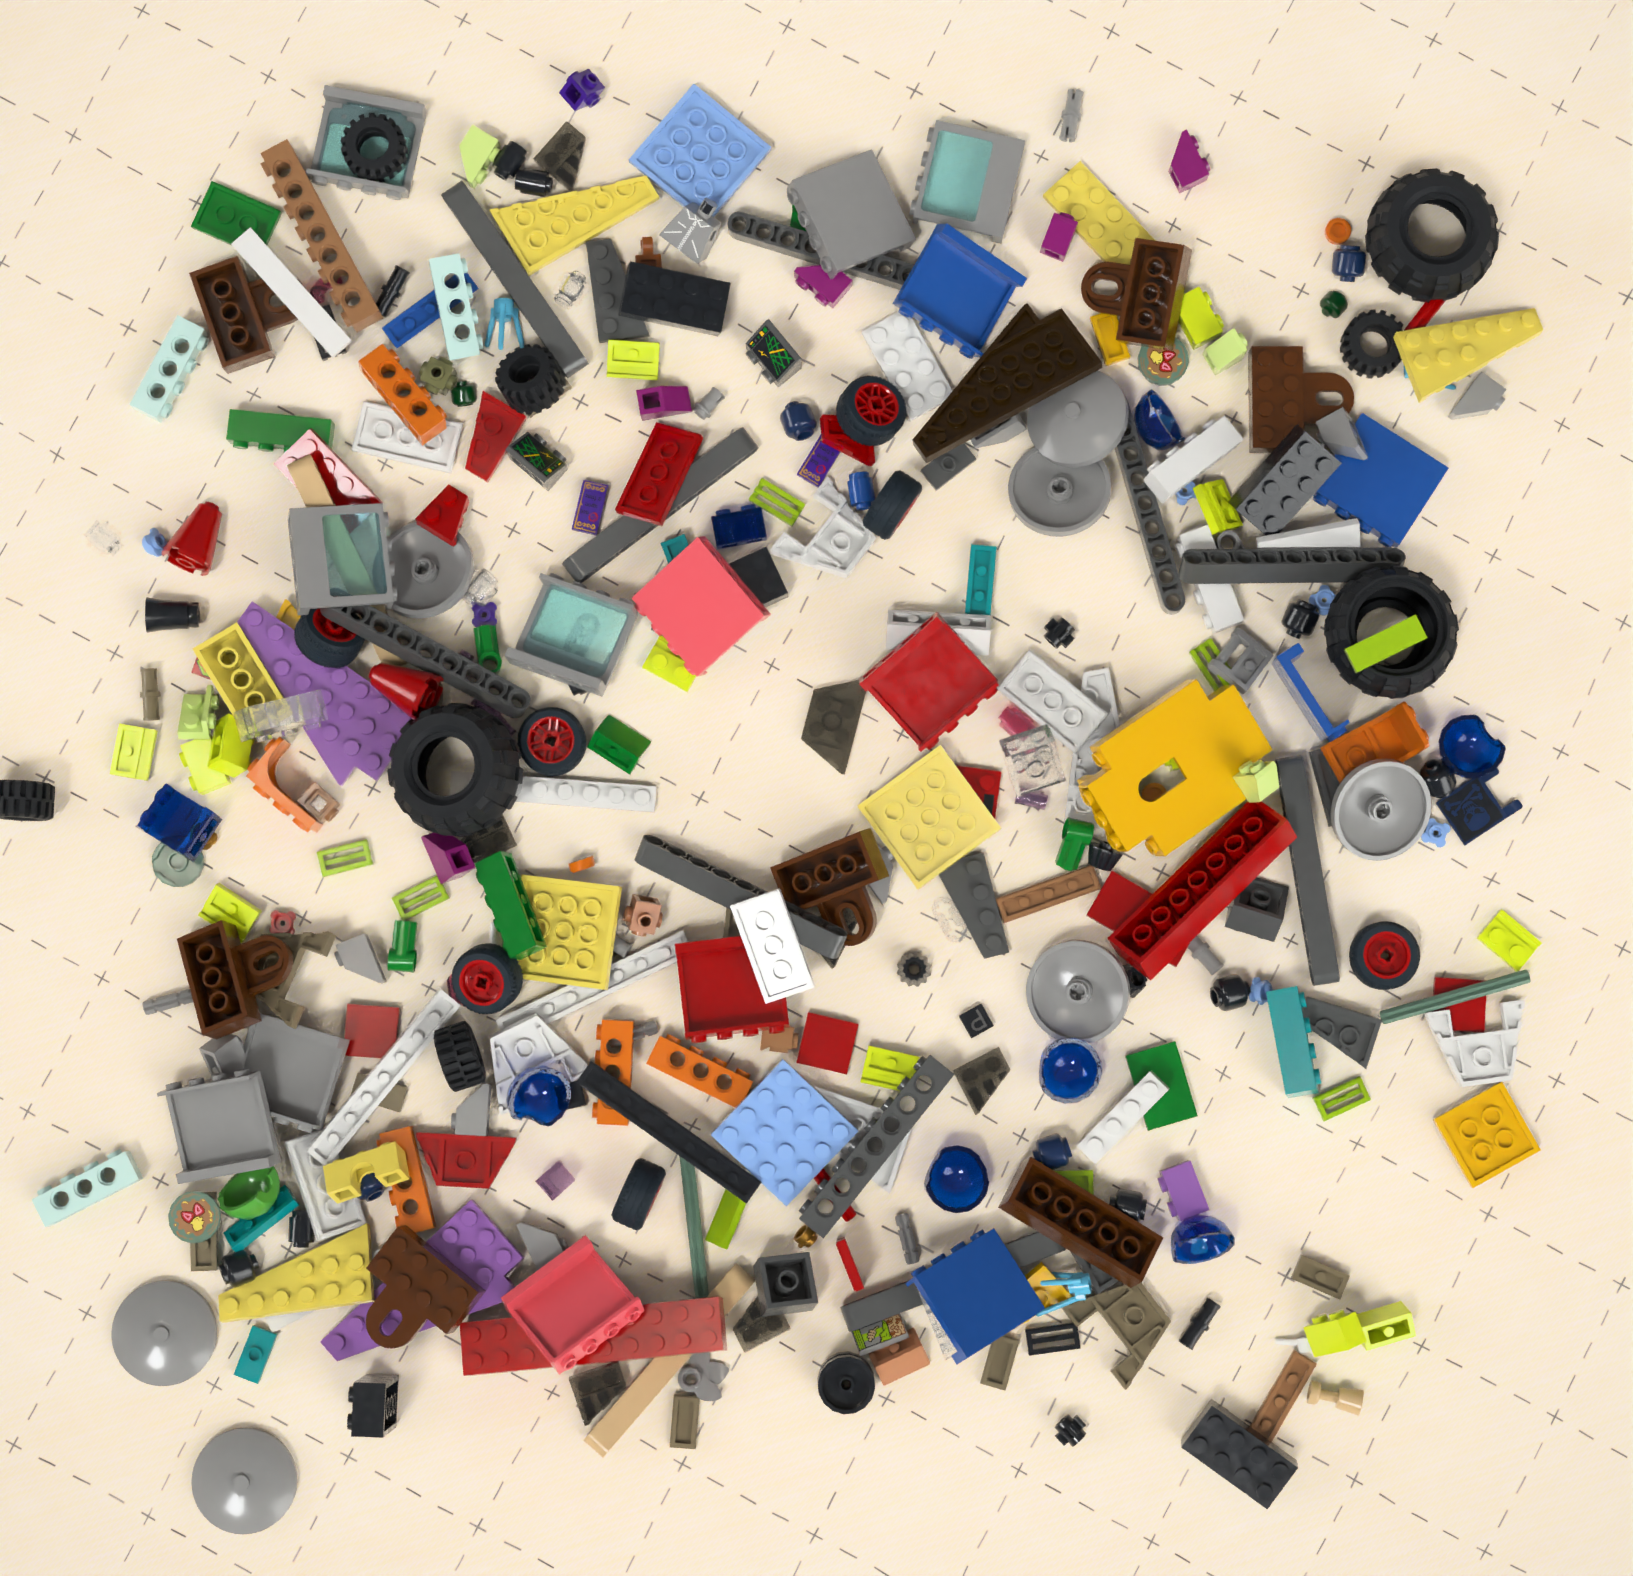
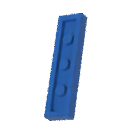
M464 273L466 284H471L472 293H474L479 288L469 274ZM453 275L444 283L448 288L454 289L458 286L459 280L456 275ZM433 290L382 327V330L396 349L440 318L435 291ZM459 299L452 300L449 305L450 310L462 301Z

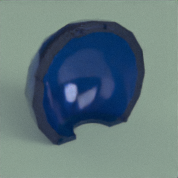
M1152 389L1142 395L1135 407L1134 424L1142 440L1148 446L1158 451L1167 450L1183 442L1186 438L1185 436L1183 437L1174 415L1160 395Z
M1461 715L1450 720L1442 729L1438 741L1442 762L1452 773L1462 778L1474 779L1490 774L1503 761L1506 751L1505 745L1499 738L1494 739L1487 732L1485 723L1478 715Z
M1073 1037L1060 1038L1045 1047L1040 1059L1039 1083L1042 1091L1048 1097L1064 1104L1078 1103L1089 1097L1098 1087L1102 1076V1061L1096 1050L1087 1041Z
M544 1065L528 1067L517 1074L508 1088L506 1102L510 1116L516 1120L522 1121L523 1118H527L539 1125L552 1126L564 1115L569 1107L571 1099L570 1083L563 1073L552 1067Z
M959 1145L945 1147L937 1153L924 1181V1188L930 1200L941 1209L953 1213L968 1212L980 1205L987 1194L989 1186L987 1169L980 1156L972 1149Z
M1197 1214L1185 1218L1173 1229L1171 1235L1172 1259L1175 1263L1197 1264L1210 1261L1227 1253L1235 1245L1234 1235L1227 1225L1210 1215Z

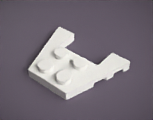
M826 477L815 491L813 498L833 511L831 516L807 546H804L783 532L772 546L770 553L846 579L873 545L876 537L869 529L863 526L860 516L852 511L842 493L839 494L834 488V483L831 479Z
M1525 1000L1499 1003L1503 1030L1455 1037L1453 1035L1450 1010L1424 1013L1428 1025L1459 1087L1513 1080L1518 1050L1517 1041L1519 1032H1521L1522 1010L1525 1008Z
M537 1013L489 1035L499 1113L501 1116L522 1106L512 1081L560 1059L571 1082L579 1079L588 1066V1063Z

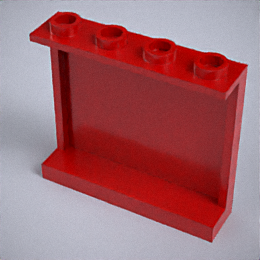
M938 612L934 613L859 678V685L875 697L915 741L920 752L925 748L928 750L933 748L940 739L938 737L945 731L947 733L953 731L958 726V720L964 715L968 717L974 713L979 707L977 704L984 698L986 700L990 699L998 691L996 687L999 686L998 679Z
M741 936L675 944L686 1040L691 1039V1043L706 1042L707 1037L717 1036V1040H727L733 1038V1034L743 1033V1037H752L759 1035L758 1031L769 1030V1034L785 1032L784 1028L790 1027L786 997L765 1004Z

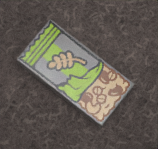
M900 1313L851 1331L860 1357L909 1338Z

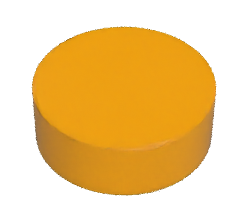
M1150 783L1143 788L1141 798L1151 802L1167 791L1159 783Z

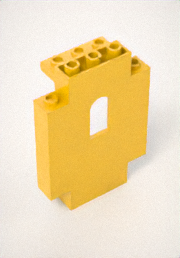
M1197 679L1186 680L1091 745L1089 748L1093 753L1092 759L1097 766L1102 767V770L1094 775H1084L1077 782L1082 800L1087 806L1092 808L1096 823L1101 828H1104L1107 841L1114 850L1128 852L1143 840H1146L1145 846L1152 855L1167 856L1246 800L1233 776L1240 772L1238 768L1248 761L1256 762L1273 749L1234 684L1223 685L1209 696H1206ZM1173 758L1185 779L1154 801L1148 802L1143 800L1138 791L1140 781Z

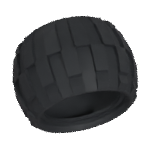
M1438 168L1422 169L1416 174H1406L1395 180L1389 188L1383 191L1372 207L1367 220L1368 226L1365 235L1366 251L1371 256V266L1378 278L1383 277L1390 284L1388 288L1398 295L1404 293L1412 296V300L1420 302L1438 299L1446 301L1456 298L1459 294L1470 290L1476 285L1492 265L1499 242V232L1496 227L1498 218L1494 206L1488 204L1485 199L1486 192L1477 183L1473 185L1465 180V175L1453 170L1449 173L1440 172ZM1420 204H1432L1443 207L1453 213L1460 221L1466 234L1461 247L1452 254L1441 257L1430 256L1418 250L1408 233V222L1413 210Z
M1391 565L1390 567H1375L1364 571L1350 580L1336 594L1330 604L1324 624V636L1326 637L1327 644L1326 651L1330 662L1334 663L1340 672L1339 676L1349 685L1352 684L1362 690V693L1373 697L1396 699L1421 692L1435 683L1446 672V668L1454 658L1458 646L1456 641L1459 625L1457 614H1454L1450 604L1452 601L1444 590L1441 591L1433 583L1432 578L1422 572L1417 573L1408 570L1405 566ZM1387 607L1399 610L1408 618L1416 614L1428 637L1427 639L1415 644L1409 656L1400 663L1394 665H1380L1376 663L1355 673L1344 650L1358 643L1357 630L1361 620L1367 613L1377 608Z
M449 703L446 706L436 705L422 711L419 714V718L409 720L401 728L400 732L402 734L397 743H392L389 757L392 759L391 768L387 770L389 785L395 789L394 799L399 807L410 816L415 824L425 830L444 836H469L478 833L483 828L488 829L502 820L501 815L506 809L510 810L518 798L515 796L518 785L523 782L524 770L519 765V759H521L522 755L516 739L512 738L508 727L498 717L493 716L484 709L468 704ZM448 737H454L463 741L471 750L475 764L474 773L469 784L459 793L450 796L435 795L429 791L426 779L429 758L442 741Z

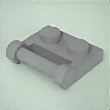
M1235 628L1229 642L1217 658L1209 662L1207 667L1213 674L1219 675L1230 685L1234 684L1236 689L1241 694H1244L1274 655L1244 630ZM1239 644L1244 645L1246 649L1231 669H1229L1224 664Z

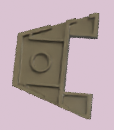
M303 932V934H261V936H274L286 942L293 955V966L289 976L282 984L255 996L263 1001L287 1026L293 1029L297 1028L305 1007L285 1000V997L306 950L325 957L328 956L336 938V935L331 932L319 934L312 932ZM275 952L261 958L258 962V969L261 971L275 965L279 959L278 953Z
M1142 1283L1132 1288L1123 1284L1087 1297L1086 1300L1077 1301L1061 1308L1075 1327H1078L1098 1311L1129 1350L1130 1355L1110 1370L1124 1390L1129 1388L1132 1380L1144 1365L1148 1355L1171 1323V1320Z

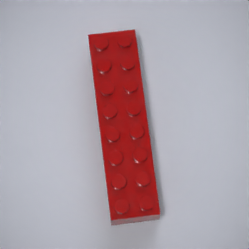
M1262 801L1247 802L1107 938L1116 953L1151 981L1297 838L1289 821Z

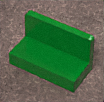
M608 715L595 730L587 748L630 775L643 753L650 746L651 741L616 718Z

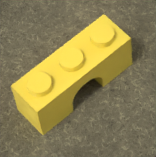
M395 1141L383 1143L380 1147L368 1151H360L356 1155L345 1159H336L332 1163L323 1166L327 1194L337 1204L362 1196L360 1189L361 1180L367 1174L375 1173V1177L385 1187L410 1179L406 1153Z

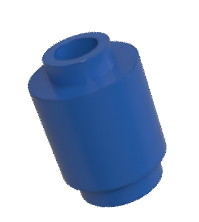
M867 471L849 474L847 485L851 506L856 507L858 511L869 509L875 500L872 477H869V472Z

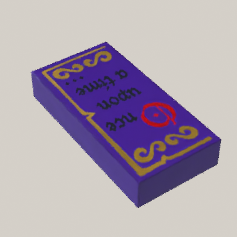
M820 435L799 469L797 476L819 488L841 452L822 443Z
M583 480L572 525L573 531L597 536L609 488L608 485Z

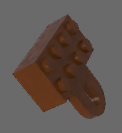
M1135 238L1130 265L1101 262L1092 266L1086 272L1081 283L1083 300L1088 307L1098 313L1120 316L1116 340L1124 344L1173 351L1192 249L1182 244ZM1099 280L1112 281L1117 283L1118 289L1114 295L1108 296L1096 294L1094 285Z
M238 256L189 273L222 368L227 374L276 357L267 332L294 323L298 319L286 305L279 307L270 305L271 297L276 294L262 278L249 282L243 263Z
M1251 346L1248 352L1249 453H1272L1297 424L1304 430V425H1317L1316 421L1342 407L1349 414L1354 404V392L1350 383L1344 377L1335 373H1303V346ZM1320 392H1337L1342 396V403L1340 405H1320L1316 401V394Z
M871 828L859 831L770 867L784 900L804 910L817 905L823 919L843 928L848 933L843 945L855 946L867 941L874 933L877 916L866 885L889 877V873ZM845 908H850L855 915L859 925L857 934L850 932L843 916Z
M224 920L177 938L201 1033L216 1040L261 1022L262 1019L255 995L282 984L292 970L293 955L286 942L274 936L264 935L241 944L236 925ZM277 952L279 956L278 962L260 971L258 969L259 960Z
M406 1225L398 1226L366 1267L367 1270L386 1284V1287L367 1312L366 1329L376 1344L390 1349L402 1347L411 1342L427 1320L431 1321L445 1334L454 1333L486 1290ZM393 1310H398L402 1314L401 1323L391 1335L384 1334L382 1331L383 1322Z

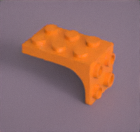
M1403 701L1384 714L1327 743L1320 749L1339 783H1341L1353 769L1368 761L1394 759L1405 762L1429 747V737L1416 721V714L1413 708Z
M279 737L277 740L273 738L264 748L266 753L261 759L256 758L247 768L249 773L246 777L255 783L253 789L268 800L270 798L275 800L272 805L287 816L292 814L295 817L292 821L306 832L312 830L317 833L323 824L289 797L277 783L275 775L277 763L291 744L282 737Z

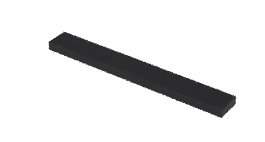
M591 1061L576 1081L580 1086L746 1204L762 1183Z

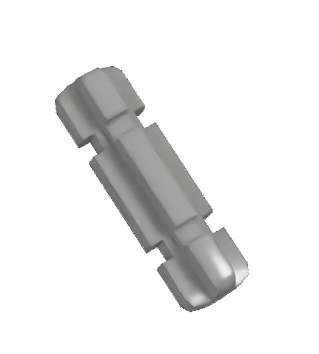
M190 989L180 991L179 994L175 992L157 997L156 1000L144 1001L142 1006L145 1014L150 1015L157 1013V1010L164 1011L181 1006V1004L193 1003Z
M652 1020L645 1022V1025L641 1026L639 1024L634 1026L633 1041L645 1038V1035L649 1037L657 1034L658 1027L656 1022ZM617 1039L609 1040L612 1048L621 1045V1042Z
M907 1213L898 1214L895 1216L896 1225L900 1229L898 1233L902 1249L906 1253L904 1254L905 1261L908 1265L918 1263L920 1259L918 1251H915L916 1243L912 1227L909 1226V1215Z

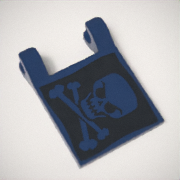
M1495 765L1490 766L1454 790L1450 795L1435 803L1464 846L1523 807L1518 799L1503 808L1497 802L1485 782L1499 774V770Z

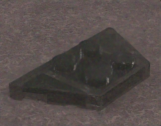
M859 680L814 689L801 736V741L828 762L839 774L844 776L866 691L859 685Z

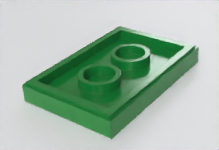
M211 181L191 224V228L231 245L251 227L260 239L268 245L282 212Z
M1175 1041L1125 1056L1134 1087L1152 1070L1170 1088L1143 1115L1147 1131L1198 1116Z

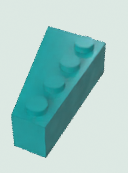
M1297 986L1267 991L1266 995L1285 1095L1289 1099L1319 1093L1318 1084L1322 1083L1319 1068L1314 1069L1313 1059L1317 1058L1314 1043H1309L1307 1034L1312 1033L1309 1017L1304 1018L1302 1009L1307 1007L1304 991L1299 992Z

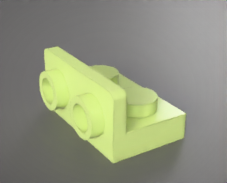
M207 685L206 694H184L177 731L179 739H210L211 729L216 728V714L214 710L219 709V695L214 694L213 685Z

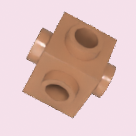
M633 894L630 906L625 908L623 920L626 921L628 929L634 935H654L656 927L659 928L662 923L663 914L660 912L662 905L657 898Z

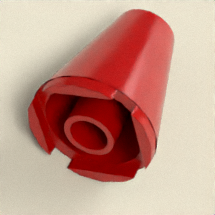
M207 501L204 504L199 503L164 546L162 556L167 554L169 556L167 561L184 571L193 574L195 570L202 571L201 576L208 575L212 567L222 518L219 507Z
M384 662L374 665L369 673L371 685L413 720L419 718V714L422 711L436 706L443 692V687L439 686L440 681L444 682V679L435 673Z

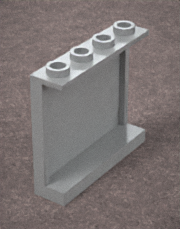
M872 149L793 179L786 189L789 202L795 206L798 212L799 223L802 227H805L809 235L810 245L817 251L820 257V265L823 271L828 273L830 280L841 271L897 249L900 252L909 249L916 240Z
M260 1013L262 1021L249 1026L243 1050L247 1058L243 1069L250 1068V1072L261 1071L270 1114L275 1117L273 1122L289 1126V1122L298 1124L296 1129L312 1133L313 1129L322 1130L350 1040L299 1024L296 1029L287 1026L280 1018Z
M250 1068L234 1071V1076L227 1077V1073H220L211 1076L212 1080L204 1081V1077L188 1080V1085H182L181 1081L166 1084V1089L157 1093V1097L166 1095L183 1168V1171L176 1174L178 1184L270 1168L281 1163L261 1071L250 1072Z

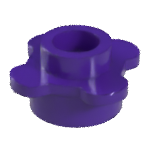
M476 602L472 605L471 609L474 612L472 624L474 627L481 625L496 626L495 611L497 606L495 603L480 604ZM482 613H487V616L482 617Z

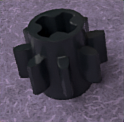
M1062 617L1058 621L1052 618L1044 626V629L1047 631L1044 638L1056 649L1061 645L1067 648L1075 639L1071 635L1075 629Z
M1067 1414L1055 1425L1054 1428L1058 1431L1055 1437L1063 1446L1069 1443L1074 1447L1087 1434L1083 1430L1086 1424L1078 1415L1072 1418Z

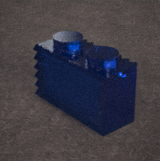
M755 504L740 507L741 511L731 513L730 509L716 511V516H711L717 550L766 541L767 534L762 508H756Z

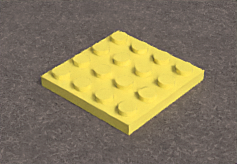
M941 745L858 805L860 811L918 890L1002 829Z
M521 874V880L547 946L522 960L517 959L522 969L523 979L608 990L622 887Z

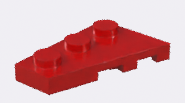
M482 391L480 408L477 413L475 430L465 469L488 483L505 456V449L512 444L525 423L527 416L518 413L515 409L513 410L509 405L485 391Z

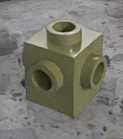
M431 356L428 362L425 361L419 371L420 381L424 388L434 395L440 393L446 396L448 391L454 388L458 379L456 376L457 372L452 367L453 363L441 356L438 359ZM436 370L441 371L439 377H434Z

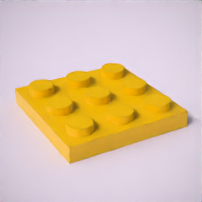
M1503 1082L1491 1086L1433 1119L1471 1188H1475L1541 1151Z

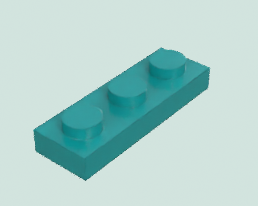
M971 544L965 614L991 615L996 546Z
M284 1184L280 1188L277 1200L267 1213L250 1220L240 1219L223 1234L230 1247L235 1252H238L250 1245L298 1207L299 1204L292 1191Z

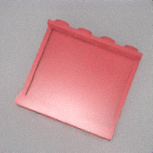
M705 536L697 537L631 598L636 603L634 605L636 610L642 616H647L652 622V629L659 636L663 635L669 642L667 644L668 648L675 655H679L685 661L684 666L687 671L697 677L705 675L707 673L706 670L755 625L771 615Z
M586 1235L501 1297L508 1313L559 1375L565 1370L573 1368L578 1360L586 1354L593 1353L598 1348V1345L606 1339L614 1337L622 1327L629 1322L637 1320L641 1313L644 1312L640 1298L638 1296L634 1297L595 1251L592 1242Z

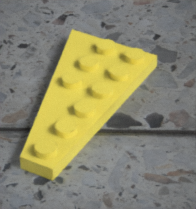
M645 175L617 181L614 184L601 187L600 185L590 187V189L578 192L576 190L539 198L536 201L523 204L516 203L500 209L493 208L489 209L526 273L530 276L660 198Z
M1535 308L1399 331L1395 333L1393 339L1417 400L1420 403L1431 394L1442 391L1447 385L1455 381L1458 382L1486 366L1488 362L1495 358L1498 359L1504 356L1509 350L1515 347L1518 348L1534 339L1544 329Z
M366 1223L257 1276L251 1282L236 1288L234 1287L218 1295L219 1321L226 1323L374 1302L373 1274L366 1269L372 1261L370 1225Z

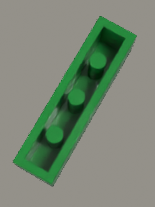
M230 409L226 440L233 444V448L246 450L248 446L258 447V450L264 452L284 449L283 452L285 453L312 428L332 449L335 424L331 419Z
M499 851L475 863L477 869L476 878L484 888L486 893L484 897L485 902L492 909L495 917L493 919L494 926L501 933L504 941L502 943L503 950L508 952L510 958L522 960L546 948L545 940L512 853Z

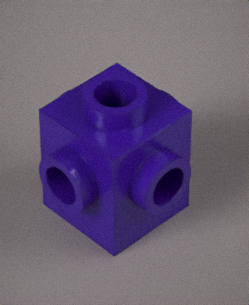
M590 69L580 73L575 71L567 78L566 84L559 94L574 111H578L587 106L589 108L595 106L600 101L601 97L599 95L605 89V86Z

